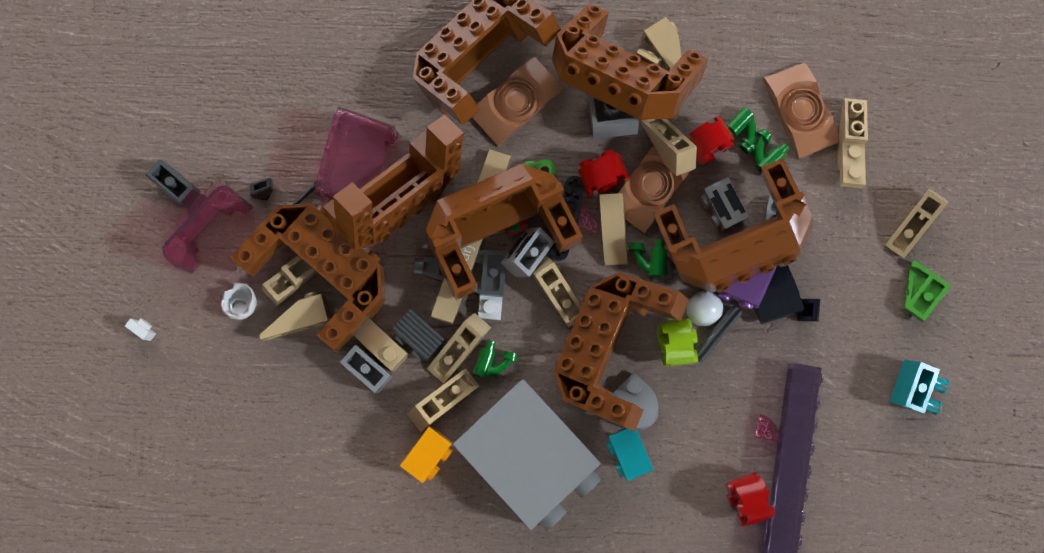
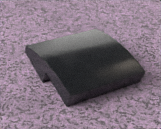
M788 265L775 270L759 308H754L760 324L804 312L797 285Z

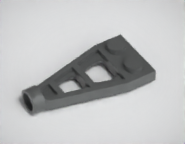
M485 249L478 251L475 262L482 264L483 271L482 279L476 282L477 291L473 292L474 294L503 297L506 268L501 262L507 255V251ZM435 257L426 259L415 258L414 276L427 277L443 283L444 275L440 274V267ZM425 265H428L427 271H424Z

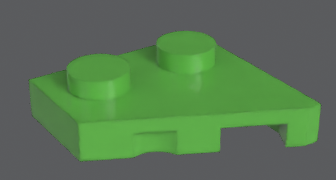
M913 260L909 268L903 309L923 323L950 289L951 285Z

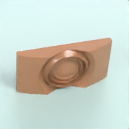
M534 57L516 69L499 87L488 93L477 104L480 110L471 118L499 147L562 93L564 88Z
M805 62L763 79L797 159L839 143L833 116L826 108L820 94L818 82Z
M653 145L630 176V180L618 192L623 193L625 221L644 234L655 220L653 213L663 209L690 171L676 176L663 163Z

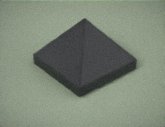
M271 178L250 185L251 198L268 201L273 191Z
M801 299L804 312L798 313L797 321L819 322L821 299Z

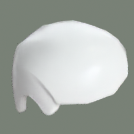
M234 283L232 289L224 291L221 302L224 314L230 319H245L249 317L257 305L253 289L244 283Z
M702 290L689 300L686 314L691 319V322L697 326H710L721 317L723 303L714 292Z

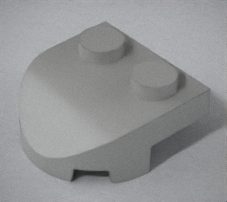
M634 372L612 395L644 409L636 429L644 430L656 421L659 402L654 391Z

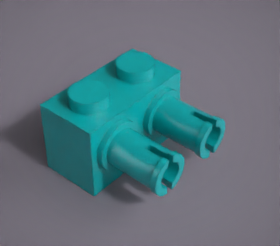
M904 359L889 402L908 410L920 413L928 411L937 415L941 410L933 406L942 408V403L939 400L930 398L933 389L940 393L947 392L949 388L942 386V384L950 386V382L938 376L939 369L922 362Z
M624 428L607 435L609 441L605 442L610 455L615 454L618 462L615 464V468L620 478L624 477L626 481H630L654 470L637 429L634 432Z

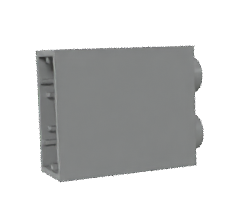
M524 379L515 385L453 443L456 449L530 530L538 523L546 531L552 528L567 512L560 504L563 499L573 490L582 498L601 480V477L594 471L601 464L599 460Z

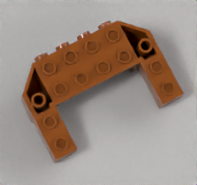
M472 0L416 53L413 79L424 95L443 115L448 113L464 125L480 109L469 92L458 84L509 36L521 43L529 35L546 47L561 29L553 13L533 0Z
M590 3L557 33L552 62L560 81L640 120L677 119L682 103L702 80L708 58L688 49L676 64L667 71L657 64H652L640 58L636 54H631L617 45L610 44L600 39L604 34L609 12Z
M445 114L430 124L425 132L409 143L408 154L361 189L353 182L335 194L333 200L323 206V210L332 226L355 250L372 247L379 242L386 241L391 232L397 228L404 227L408 219L413 215H419L431 201L436 202L452 179L459 173L464 132Z
M783 158L761 167L762 178L776 207V217L699 248L695 237L689 238L675 204L653 213L683 282L710 292H723L736 282L745 283L751 280L753 275L758 273L767 274L773 271L775 266L780 264L789 265L795 262L797 257H800L812 229V214L803 191L799 192Z
M520 164L437 200L426 228V240L455 300L477 291V283L460 249L540 214L559 253L580 244L583 235L563 198L564 188L553 174Z
M311 203L277 205L230 258L246 273L255 276L284 243L348 299L317 334L329 347L339 352L369 318H373L386 301L384 268L378 263L381 259L371 250L369 253L363 249L355 250L332 226L323 207L320 205L317 208Z
M617 272L590 286L588 293L583 298L579 314L574 319L570 335L565 340L561 356L556 361L554 374L563 401L635 432L644 409L613 396L612 392L599 386L602 375L629 312L645 317L647 311H651L681 321L689 299L679 291L621 272Z

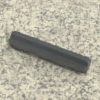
M733 305L696 349L698 362L701 363L706 359L741 316L742 311L737 306Z

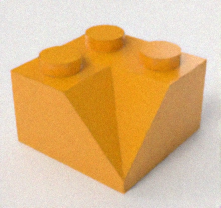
M430 426L400 467L422 483L427 479L431 481L441 469L437 466L440 460L445 462L453 452L450 448L453 443L436 428Z

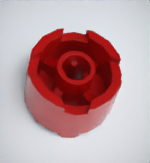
M720 116L714 118L716 122L710 125L707 121L688 134L691 138L689 140L697 146L696 164L707 165L716 158L714 156L719 151L724 153L735 146L732 142L735 138Z
M613 149L601 153V157L592 161V158H589L579 163L580 169L578 173L589 197L594 196L593 192L599 190L600 194H603L621 186L619 181L623 179L625 182L630 180L621 155L614 153Z
M756 472L726 483L729 492L727 494L729 504L732 508L736 507L738 511L736 516L741 527L751 526L775 516L774 506L769 507L768 505L769 491L761 476H757Z

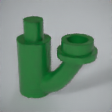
M743 107L726 126L734 137L747 127V139L743 138L739 147L744 153L749 154L755 151L753 144L756 135V123L754 114L748 108Z
M766 129L756 132L758 139L754 159L757 164L756 169L761 174V167L781 158L785 159V153L789 150V147L783 143L779 148L774 147L764 157V144L768 145L772 139V135Z
M656 240L655 248H651L650 263L642 255L646 251L644 244L631 242L628 250L633 252L639 267L650 277L664 278L667 250L664 249L665 241Z
M487 340L485 347L480 348L472 373L484 378L496 376L510 366L513 361L518 362V355L505 350L501 356L505 359L492 367L491 365L496 354L493 351L496 342Z

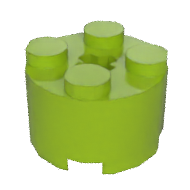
M684 318L681 321L668 320L659 322V325H657V339L662 354H664L660 355L663 366L670 367L697 363L698 355L696 349H694V344L697 343V333L695 329L692 330L691 319Z

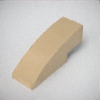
M623 193L600 195V211L605 266L628 265Z
M298 255L281 267L280 272L263 283L262 290L277 307L318 272Z

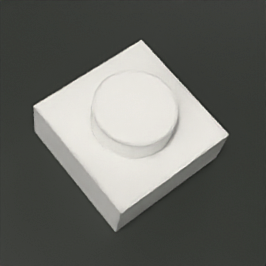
M480 295L478 316L481 319L501 321L503 297Z
M130 318L125 327L143 340L151 341L156 335L151 330L152 325L141 318L140 320Z

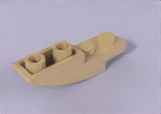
M847 98L843 100L837 153V170H840L841 187L863 189L866 185L867 100Z

